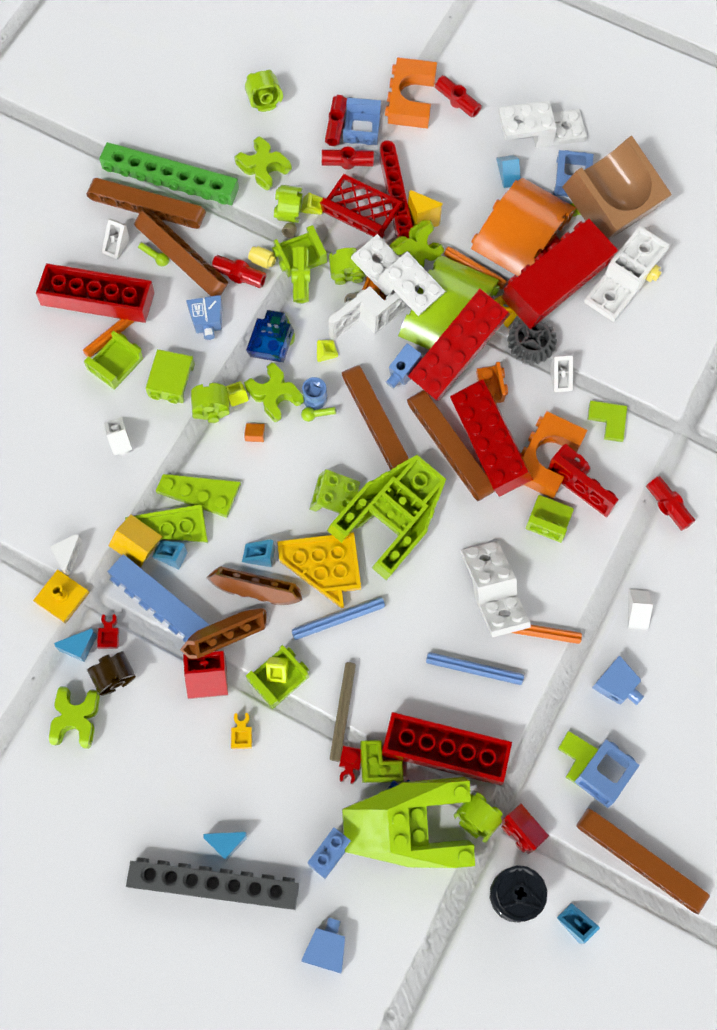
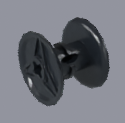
M516 865L507 868L494 878L490 886L489 898L493 909L501 918L509 922L520 923L536 918L543 911L547 903V888L543 878L537 871L527 866ZM519 890L518 893L522 895L521 898L518 899V895L514 894V891Z

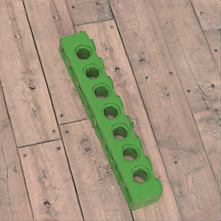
M109 142L106 143L99 158L102 169L107 172L118 173L124 177L129 176L142 182L153 183L156 186H164L173 191H182L188 195H196L205 200L217 201L223 205L232 206L239 190L237 178Z

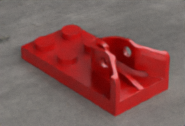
M564 444L551 459L548 469L564 477L561 484L607 518L619 499L616 498L612 491L604 489L596 479H591L587 476L590 472V466L583 456L575 452L568 444Z

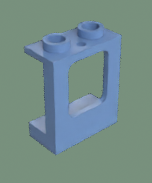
M347 98L343 142L377 145L381 100ZM353 121L372 122V132L352 130Z
M559 150L556 160L557 173L553 195L569 197L562 188L572 176L565 174V164L582 165L587 169L593 165L594 154Z
M605 740L574 782L605 807L609 808L616 801L640 765L636 763L632 756L619 750L615 743ZM606 754L626 769L617 783H613L597 770V766Z
M333 828L307 862L309 867L326 879L344 855L345 848L351 840L336 828Z

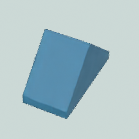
M514 155L497 157L496 160L503 188L512 187L515 180H520L519 158Z
M270 539L245 544L242 562L272 567L275 552L274 541Z
M161 540L152 557L179 570L188 552L185 545L181 542Z
M89 629L55 642L54 645L60 652L85 662L97 635L93 629Z
M247 833L203 834V838L225 860H228L247 839Z
M572 903L557 917L559 922L579 944H585L600 929L595 922Z

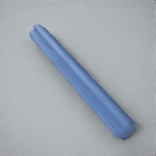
M382 597L294 628L292 629L293 638L297 640L383 609L385 607Z
M429 652L426 658L427 664L522 685L524 680V674L436 653Z

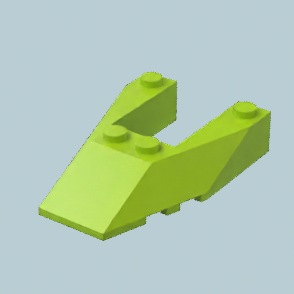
M415 455L392 470L367 482L331 523L327 531L342 543L368 512L372 513L398 535L372 567L374 571L387 580L427 533L446 478L421 457Z
M465 777L402 782L393 788L379 792L375 796L368 799L365 798L343 808V834L351 840L345 848V852L413 868H462L475 866L474 844L469 839L429 843L427 806L471 802L470 781Z

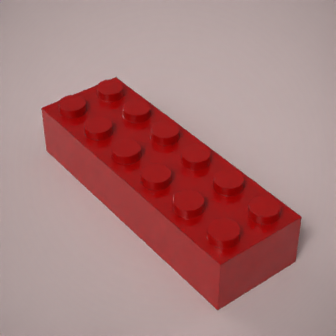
M48 263L45 265L36 290L41 306L124 320L128 319L146 323L155 294L152 281Z
M479 289L408 377L435 400L439 401L510 316V313L483 290Z
M481 379L451 395L452 403L497 495L500 497L534 480L485 381Z
M392 712L382 756L501 786L505 780L512 742Z

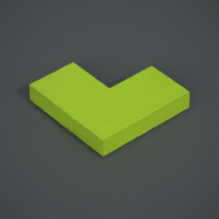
M590 400L587 420L606 423L604 440L623 442L627 406Z
M569 731L558 747L559 751L575 760L565 778L575 783L574 781L583 772L598 750Z
M382 740L360 741L362 783L404 781L403 760L383 761Z

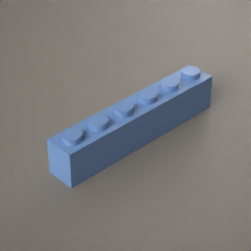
M124 554L107 571L111 576L109 580L114 585L124 587V592L131 599L136 597L140 601L138 604L143 609L153 611V616L160 623L165 621L169 625L167 628L175 635L178 633L182 635L184 642L196 631L209 626L206 621Z

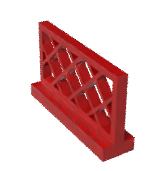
M344 173L328 197H323L320 202L324 213L372 237L378 234L382 239L385 236L384 231L403 205L402 201ZM345 180L352 184V187L342 189L341 186ZM364 189L367 194L356 196L355 191ZM353 191L355 197L345 200L343 194ZM342 195V201H332L334 196ZM379 196L381 201L371 204L370 197ZM368 198L369 204L359 207L358 201ZM356 202L357 208L348 209L346 207V204ZM385 204H395L393 209L386 211ZM383 205L384 212L373 213L372 208ZM371 209L372 215L365 217L361 215L360 211ZM385 216L386 220L381 225L375 221V218Z

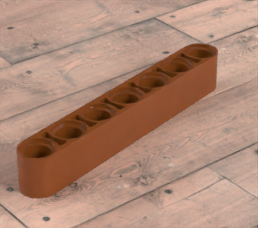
M93 178L86 193L87 197L92 201L135 213H140L142 208L151 210L161 220L194 229L200 228L206 214L205 209L201 206L99 178Z
M142 208L134 222V226L210 296L222 295L228 285V281L149 209Z
M360 365L342 371V377L389 469L392 470L397 465L408 460L409 457Z
M422 390L408 398L407 403L475 500L479 502L495 492L484 471L427 392Z
M589 808L586 809L576 824L580 831L695 914H700L710 897L707 892L598 813Z

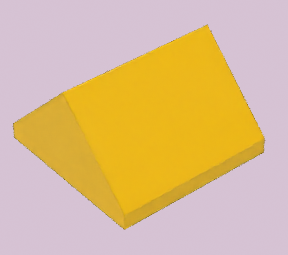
M410 190L408 207L412 225L415 226L423 220H431L434 227L439 226L443 203Z
M130 514L117 528L108 546L120 555L124 554L141 568L163 536Z

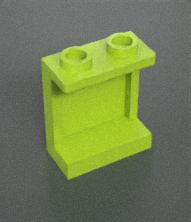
M313 225L306 227V234L281 243L277 239L274 240V247H272L274 256L279 257V266L282 272H286L287 277L291 276V269L293 267V248L298 246L308 248V267L310 269L327 263V253Z
M112 331V339L93 359L88 356L83 362L88 371L115 390L144 358L141 353L142 349L137 344H131L122 333L118 334Z
M157 349L145 388L147 395L154 400L163 399L173 404L184 403L183 395L190 371L194 370L195 366L193 356Z
M283 645L279 647V651L272 657L289 659L286 683L267 681V661L254 672L250 671L246 675L247 681L272 709L309 678L308 667L302 661L299 663L294 658L296 654L290 647L285 648Z

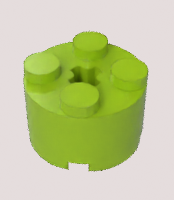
M259 71L250 73L247 76L245 91L251 106L260 112L276 108V104L283 99V92L273 71Z
M281 185L276 189L275 200H278V205L274 208V218H277L278 221L299 223L300 218L297 217L301 213L303 193L299 192L303 190V187Z
M341 248L336 250L334 255L330 253L331 279L335 281L336 285H343L346 281H353V283L363 282L366 274L351 259V256L357 252L356 248Z
M209 383V386L206 387L200 384L192 388V417L194 419L208 420L209 423H217L220 418L229 415V395L226 386L218 383Z
M476 793L471 795V802L462 803L454 813V818L459 817L461 820L459 825L476 839L479 836L484 838L482 842L486 843L501 825L503 813L497 807H491L486 803L487 800L483 795Z

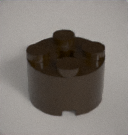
M123 651L115 654L113 657H110L109 654L98 660L99 664L87 669L97 692L101 696L115 692V688L121 685L122 687L127 686L136 678Z

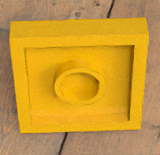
M57 569L33 601L66 624L90 592Z

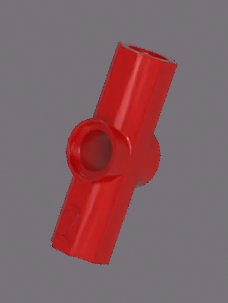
M443 75L438 78L435 88L450 100L452 107L460 108L471 118L478 115L482 105L466 93L464 86L456 85Z
M337 94L332 100L325 136V143L329 146L335 147L340 144L347 107V98L343 95Z
M349 146L343 147L341 150L322 149V166H341L343 169L349 170L354 166L373 167L374 151L354 150V148Z
M217 255L212 261L213 268L219 273L228 276L235 283L241 284L244 282L257 288L263 287L265 283L266 273L251 268L243 260L237 259L233 261Z
M660 476L654 478L646 485L647 489L658 501V507L661 512L667 516L669 515L681 531L687 529L696 521L685 508L682 497L677 492L672 491Z

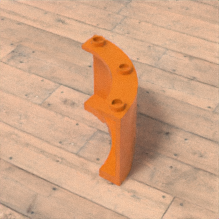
M524 178L518 181L515 180L512 187L501 200L497 199L494 203L493 211L479 234L476 233L471 241L473 243L471 249L519 276L521 270L529 264L531 266L535 263L534 260L545 247H549L556 237L557 231H561L569 224L577 208Z

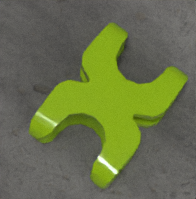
M258 136L253 140L254 150L257 153L246 155L239 152L234 156L236 165L245 174H255L256 183L263 189L269 190L273 187L272 177L269 173L279 171L286 175L292 170L290 161L280 152L275 151L271 153L270 144Z
M431 220L419 222L410 229L409 238L400 236L389 245L397 255L408 251L422 267L425 265V259L434 261L444 252L442 244L433 242L428 245V236L434 230Z
M271 362L266 366L267 374L271 378L267 383L259 384L250 378L244 384L246 390L256 402H263L265 413L274 422H278L282 419L281 411L278 408L280 402L290 401L295 406H300L304 403V399L293 383L284 381V373L275 363Z
M60 686L57 690L54 706L62 715L55 717L51 721L49 742L51 745H60L65 733L71 729H76L79 731L80 746L89 749L93 742L95 727L88 719L95 717L98 713L100 694L97 690H89L83 703L72 705L70 690L65 686Z

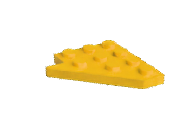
M354 532L350 533L342 543L333 535L277 541L280 563L338 607L344 608L342 592L361 590Z

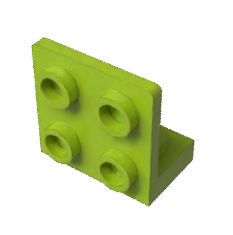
M325 469L318 476L309 510L317 512L319 509L325 508L340 514L358 494L360 482Z
M538 495L525 529L561 543L566 534L574 508Z

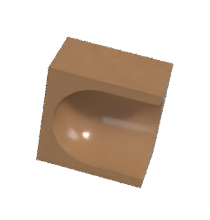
M633 136L628 137L615 150L585 170L581 167L575 171L562 187L584 220L590 219L609 240L656 210L672 195Z

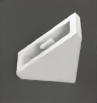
M108 219L101 253L119 259L130 240L125 224Z
M573 355L554 356L550 366L554 392L573 391Z
M77 534L50 546L61 570L66 576H70L83 542Z
M628 590V628L648 630L653 607L649 591Z

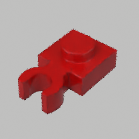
M105 614L101 617L104 628H98V649H118L119 628H114L117 624V616L113 614V619L110 622H106Z
M343 746L339 767L345 768V770L340 774V782H343L345 775H349L351 777L350 784H354L355 775L353 770L359 771L361 749Z

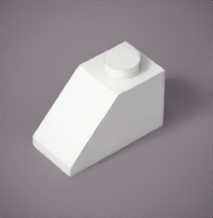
M123 418L105 422L106 434L113 454L125 455L132 450Z

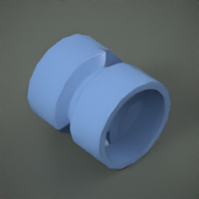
M317 377L307 379L302 386L304 404L306 407H311L314 410L320 409L327 401L326 384Z

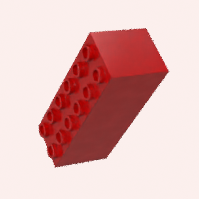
M587 219L584 223L580 221L573 228V232L565 233L558 244L556 242L547 249L548 252L545 255L543 253L538 255L534 260L535 263L531 266L529 264L521 270V274L518 277L514 275L507 282L508 285L503 289L505 292L501 298L530 330L608 266L619 251L590 219Z

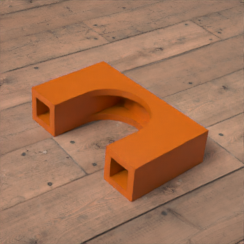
M397 57L396 64L392 66L394 78L390 79L389 88L392 89V92H388L387 102H390V104L385 109V116H388V124L428 129L431 104L409 101L400 92L410 85L434 87L437 62Z
M546 411L544 417H539L536 423L538 429L530 434L528 439L530 444L528 448L524 446L521 455L534 479L524 485L554 499L564 477L542 466L537 459L536 450L543 444L556 443L561 446L568 444L570 448L577 452L588 430Z

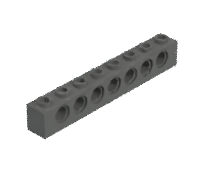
M137 857L136 861L130 860L126 887L296 910L299 883H295V878L283 877L282 881L274 880L273 875L262 874V877L258 878L253 877V873L241 871V875L232 874L233 870L220 868V872L211 871L212 867L199 866L198 870L191 869V864L178 863V867L170 866L169 861L158 860L157 864L149 863L147 858ZM150 869L156 871V877L152 881H148L146 878V873ZM170 872H175L177 880L169 884L167 882V875ZM195 874L198 877V882L195 886L190 887L187 883L188 877ZM213 877H217L219 880V885L216 889H210L208 886L209 880ZM233 880L240 882V888L237 892H231L229 889V884ZM253 883L261 885V891L257 895L250 893V886ZM274 886L282 888V894L278 898L271 896V889Z

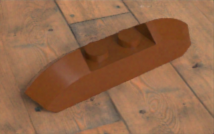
M222 566L216 568L206 577L215 587L231 595L238 594L241 597H251L259 601L271 602L274 605H291L302 601L301 591L294 583Z
M264 608L251 609L204 627L192 634L180 650L189 659H198L266 628L267 612Z

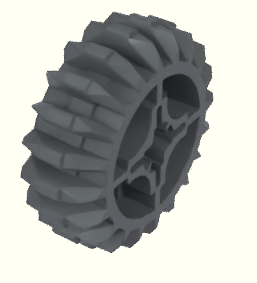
M521 319L517 324L514 323L512 329L509 330L507 338L511 355L516 354V360L522 358V363L527 360L530 365L533 361L536 364L540 363V360L545 362L547 357L550 358L552 356V352L555 351V345L557 344L553 326L548 327V321L542 323L541 320L530 330ZM522 333L523 340L519 342L518 336ZM545 339L546 346L542 348L541 341Z

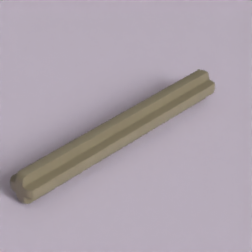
M346 662L330 752V760L335 762L340 761L356 668V664L352 662Z

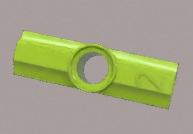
M301 246L293 248L291 282L293 283V302L304 304L309 302L310 267H308V248Z

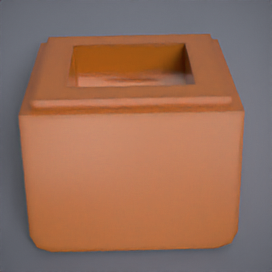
M246 423L245 441L264 442L265 424Z

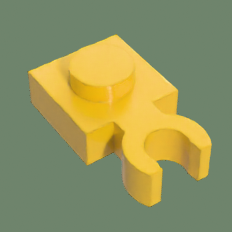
M237 713L234 714V721L237 727L231 728V749H252V727H246L250 720L248 713H245V720L243 721L238 720Z

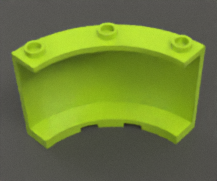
M440 255L434 262L433 269H429L428 273L445 290V293L419 316L411 309L410 314H406L398 336L430 350L479 289L483 290L491 298L497 295L500 288L498 286L499 280ZM419 287L417 293L423 294V289Z

